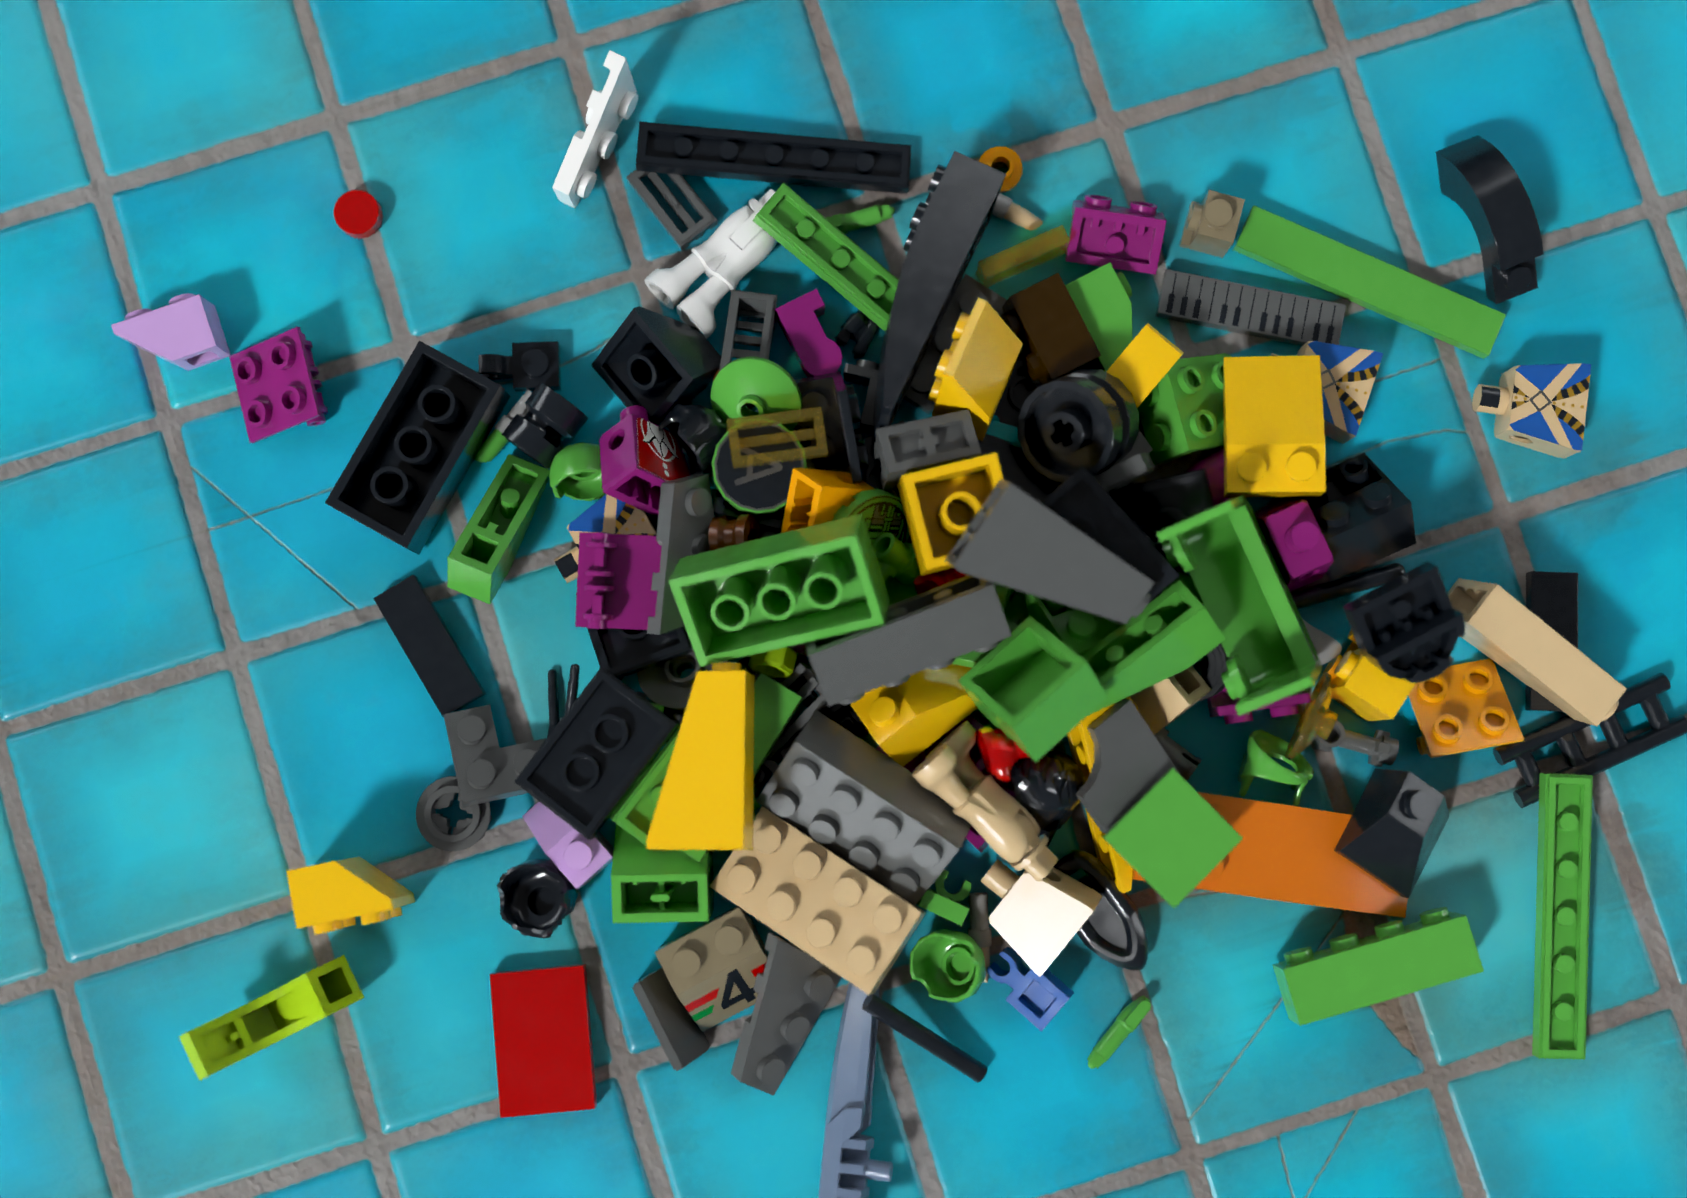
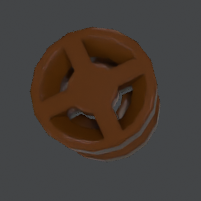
M741 514L737 519L733 520L725 515L712 518L708 533L710 551L760 539L761 530L754 514Z

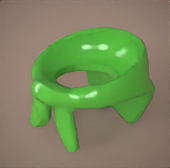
M1259 729L1251 732L1249 735L1247 750L1243 755L1238 774V782L1241 783L1239 795L1241 797L1246 795L1252 780L1257 776L1284 784H1291L1290 788L1295 790L1293 805L1299 806L1301 793L1304 791L1308 780L1312 779L1314 770L1294 746L1282 738ZM1271 757L1287 762L1296 772L1283 767Z

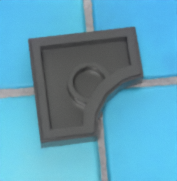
M1127 698L1118 701L1087 727L1094 743V764L1088 780L1076 793V796L1100 831L1104 833L1170 768H1174L1178 772L1133 702Z

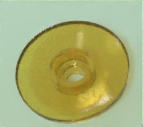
M1327 672L1322 675L1310 696L1311 702L1306 704L1285 754V758L1289 760L1301 754L1317 736L1327 740L1335 725L1338 714L1329 710L1332 697L1331 674Z

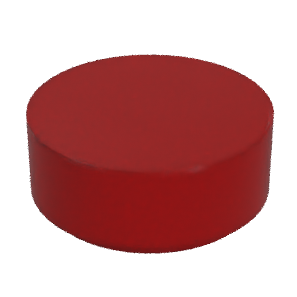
M351 190L341 195L334 206V219L348 236L362 239L370 237L377 232L382 224L383 212L381 206L371 194L362 190Z

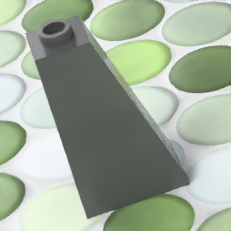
M1003 479L998 481L945 559L947 563L960 572L1127 624L1131 616L1133 618L1137 617L1146 608L1151 598L1149 590L1154 585L1153 581L1015 485Z

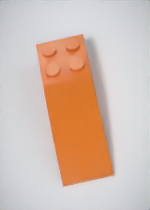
M1198 792L1243 839L1194 889L1406 918L1408 898L1400 896L1375 877L1334 851L1352 815ZM1133 869L1132 879H1134V880H1140V881H1145V880Z

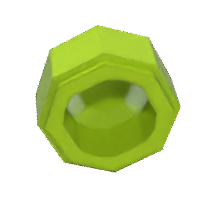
M788 646L750 655L748 666L758 674L762 672L773 678H788L793 673L797 653Z

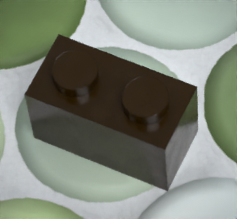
M1059 273L1010 296L1002 306L1004 313L1001 314V318L1023 343L1022 348L1025 354L1022 356L1025 369L1033 380L1039 379L1041 385L1071 372L1086 368L1101 356Z

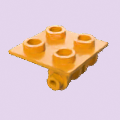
M1490 658L1451 665L1438 676L1416 683L1408 695L1422 736L1416 739L1417 748L1421 755L1428 754L1430 758L1524 741L1494 661Z

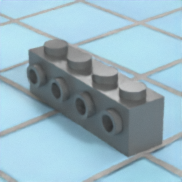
M967 575L889 605L885 624L805 642L804 644L829 707L837 703L841 705L854 703L860 700L865 695V692L881 686H898L906 682L910 675L927 668L937 670L947 667L955 661L956 657L966 653L991 650L997 647L1001 640L1011 637V633L994 584L991 581Z

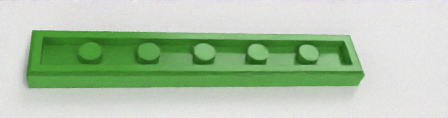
M1254 205L1249 211L1233 248V251L1482 359L1489 356L1506 314Z
M1540 773L1532 1040V1055L1537 1058L1585 1060L1593 787V775Z

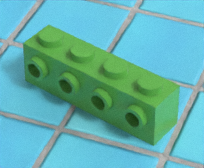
M1447 907L1434 908L1420 913L1421 921L1403 925L1402 920L1390 921L1375 926L1376 934L1358 939L1355 933L1347 934L1329 940L1330 948L1313 952L1311 947H1303L1284 953L1285 961L1272 964L1289 1020L1302 1026L1484 972L1467 916L1449 912Z

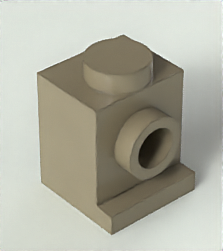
M1209 190L1201 203L1192 201L1179 246L1223 258L1234 243L1245 199Z

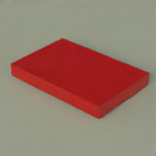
M586 964L491 973L490 986L500 1118L595 1109L597 1107Z

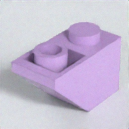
M188 293L175 296L169 300V305L155 310L139 309L132 311L125 316L124 321L111 325L115 335L187 371L231 356L215 306L199 294Z

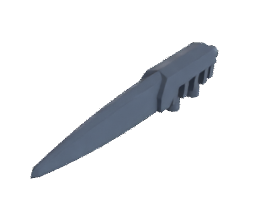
M850 982L841 1017L831 1074L818 1198H868L870 1187H867L868 1179L891 1182L893 1175V1162L870 1159V1150L874 1148V1138L861 1134L871 1125L878 1019L862 1009L863 1002L868 994ZM880 986L874 993L878 997L880 995Z

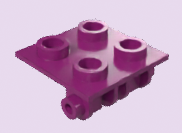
M300 327L290 329L229 356L250 443L258 442L304 422H307V426H318L326 422L324 415L328 413V408L324 406L322 393L315 391L322 387V383L320 380L312 378L319 374L311 352L313 348L312 342L306 340L305 334L301 333Z
M579 532L575 627L647 630L648 617H655L657 591L651 590L653 572L659 573L662 546L656 541V536Z

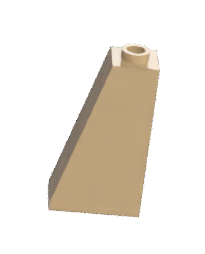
M1457 579L1447 594L1452 607L1461 612L1464 617L1465 635L1461 638L1527 686L1533 688L1574 720L1598 727L1602 721L1607 720L1614 714L1619 705L1618 700L1627 688L1498 584Z

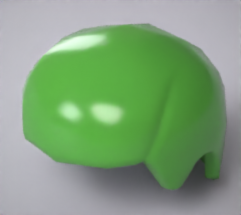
M579 442L564 447L556 454L549 472L550 486L556 498H562L565 495L574 500L593 501L605 495L602 489L599 444Z
M950 929L935 931L920 938L910 953V975L912 979L920 981L927 988L930 998L958 1003L975 995L986 976L984 954L978 943L964 932Z

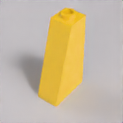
M712 663V671H697L648 832L646 849L753 850L755 676L745 670L741 671L740 663Z

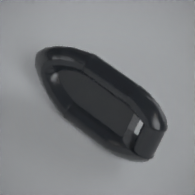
M1072 850L1058 860L1054 868L1068 876L1082 868L1087 875L1078 881L1103 896L1094 912L1076 932L1085 946L1111 964L1133 971L1143 970L1148 959V939L1138 908L1126 893L1118 891L1115 877L1097 857L1083 850Z

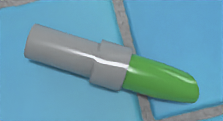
M527 390L509 413L503 415L496 423L494 431L485 440L476 454L475 461H492L508 443V440L501 434L516 414H526L528 410L525 402L532 394L531 391Z

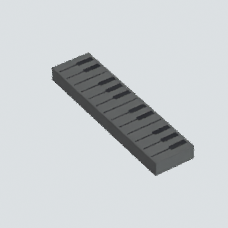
M1166 269L1163 275L1155 317L1303 346L1308 341L1339 345L1346 305Z

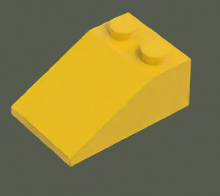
M1320 355L1224 357V498H1237L1242 495L1245 497H1320L1326 492L1325 430Z
M950 664L937 670L927 668L910 675L906 682L898 686H881L865 692V695L860 700L850 704L877 744L901 766H905L978 708L958 681L971 667Z

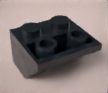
M1365 453L1326 469V492L1320 497H1283L1284 499H1305L1309 504L1333 555L1334 562L1326 572L1332 581L1416 544L1411 501Z

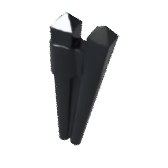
M859 310L856 314L852 313L840 327L841 331L835 337V342L838 346H845L852 338L856 342L851 350L854 359L862 358L879 326Z

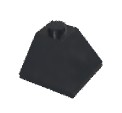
M638 306L632 309L591 366L626 407L635 405L644 407L647 410L649 421L659 426L667 417V412L673 409L676 404H688L708 386L717 370L720 369L721 355L698 328Z
M1375 769L1334 851L1375 877L1400 896L1409 898L1449 818L1445 796L1410 771Z

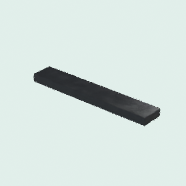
M639 122L636 171L772 183L784 182L785 184L908 194L912 145Z

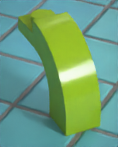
M342 955L235 1010L184 1033L179 1038L200 1081L363 999L364 995L345 955Z

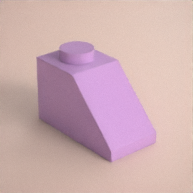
M540 802L522 816L545 854L576 889L585 886L613 860L614 847L600 831L593 840H588Z

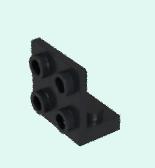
M841 372L795 379L802 397V412L794 428L795 436L803 443V447L809 453L813 463H815L816 469L829 470L848 466L853 484L861 483L860 469L869 467L861 429H853V423L861 422L858 398L854 392L853 383L845 385Z

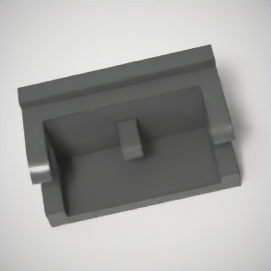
M969 409L878 428L875 432L874 457L875 459L880 458L882 472H880V482L883 491L898 488L897 483L902 475L981 455V449Z

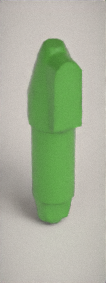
M889 204L875 205L846 214L840 213L826 217V219L844 234H847L850 231L879 224L892 218L895 209L889 206Z
M1143 995L1131 1002L1116 1017V1021L1097 1042L1088 1056L1089 1068L1094 1069L1096 1067L1098 1069L1108 1061L1127 1036L1138 1027L1151 1008L1148 998Z

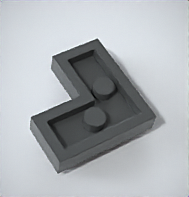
M490 704L443 714L463 808L528 793L514 781L546 738L500 748Z

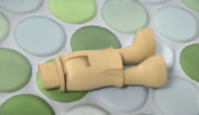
M965 721L947 735L926 756V760L915 769L912 776L922 787L934 792L953 807L952 812L968 821L999 856L1008 861L1017 871L1025 868L1037 882H1040L1050 873L1058 861V858L1046 846L1049 838L1045 834L1038 837L1040 827L1033 816L1016 799L1003 790L991 774L985 776L976 767L969 756V752L976 741L977 732L968 721Z

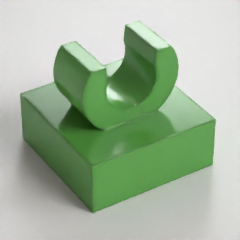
M944 869L934 882L936 891L929 888L917 904L962 926L969 912V907L959 901L964 900L969 895L971 882L964 879L959 891L949 893L944 888V881L949 872Z

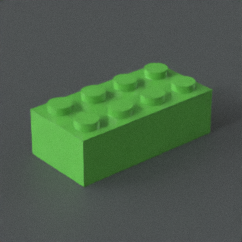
M862 513L682 557L679 559L668 580L700 667L885 624L890 603Z

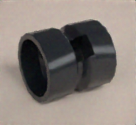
M539 383L525 402L528 410L526 414H516L501 435L529 457L550 470L554 457L564 448L563 441L565 439H574L588 420V417L554 390Z

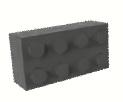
M817 710L814 711L756 800L757 803L913 905L919 902L960 850L971 827L968 821L952 812L953 807L934 792L922 787L912 776L911 771Z

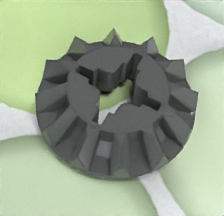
M456 776L444 777L430 784L421 794L416 807V821L420 833L431 845L445 851H460L470 848L485 836V832L492 820L490 802L463 808ZM458 793L460 809L473 814V817L458 820L451 834L450 818L443 816L441 813H436V809L452 807Z

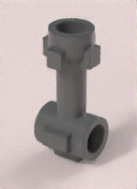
M1323 715L1320 720L1308 724L1306 735L1310 743L1314 745L1315 750L1330 752L1333 747L1338 746L1369 755L1368 764L1382 767L1383 764L1393 765L1399 750V740L1390 737L1389 732L1376 730L1374 737L1344 729V726L1338 721L1337 717Z

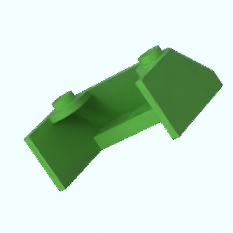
M1244 495L1157 533L1169 563L1173 568L1180 565L1186 573L1189 572L1204 607L1226 638L1221 644L1228 657L1226 661L1228 671L1221 673L1230 697L1233 700L1240 698L1235 706L1239 716L1315 685L1322 670L1319 655L1253 509Z

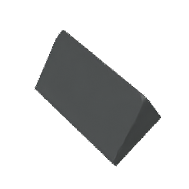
M662 967L639 979L633 985L632 989L674 1070L679 1071L709 1049L710 1045L704 1032L701 1031L677 997Z

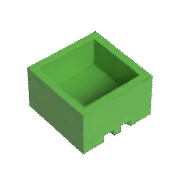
M1031 616L1011 632V637L1002 640L997 647L992 649L958 680L980 712L997 728H1001L1009 739H1013L1019 748L1035 762L1108 697L1089 664Z

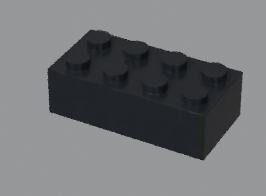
M419 340L325 504L419 555L511 396L498 383Z

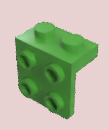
M1223 353L1178 359L1137 408L1145 439L1153 448L1150 456L1154 465L1168 463L1198 450L1224 446L1223 358L1231 357L1229 354Z

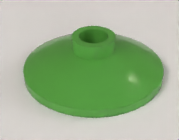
M760 357L735 359L719 371L712 384V408L716 410L719 417L723 419V422L730 429L743 421L765 419L780 423L789 431H792L800 419L802 397L799 387L793 377L783 367L771 360ZM745 404H754L759 412L750 410Z

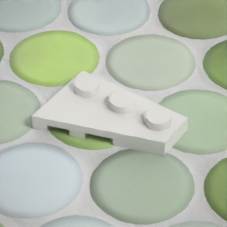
M609 50L603 66L610 70L605 86L600 91L592 90L586 105L589 107L586 114L587 129L585 132L579 130L573 136L552 186L558 200L574 209L581 197L586 199L592 192L597 179V174L594 172L602 158L607 159L613 152L618 138L615 132L623 118L626 120L630 118L638 101V94H636L637 91L627 59Z

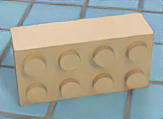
M763 806L753 821V850H733L710 885L712 889L868 995L874 994L926 914L925 911L905 900Z

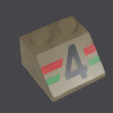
M739 906L668 942L654 952L674 992L702 1032L756 1003L758 993L753 988L757 974L764 973L769 954L749 914Z

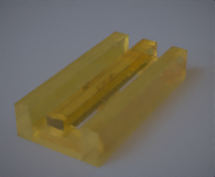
M1063 225L978 261L979 266H977L975 274L979 282L988 288L1065 254L1070 239Z
M822 407L726 419L733 469L828 456ZM810 420H813L814 428L744 438L738 437V430ZM816 439L817 446L744 456H741L740 451L743 448Z

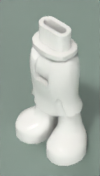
M772 189L759 201L752 198L748 202V206L746 205L733 212L704 243L692 248V254L676 266L656 269L644 279L649 290L661 303L670 309L677 305V313L683 323L698 328L706 339L713 334L716 328L714 309L720 300L729 291L735 290L740 280L761 263L778 242L753 221L757 213L775 193ZM704 272L709 279L678 304L692 283Z

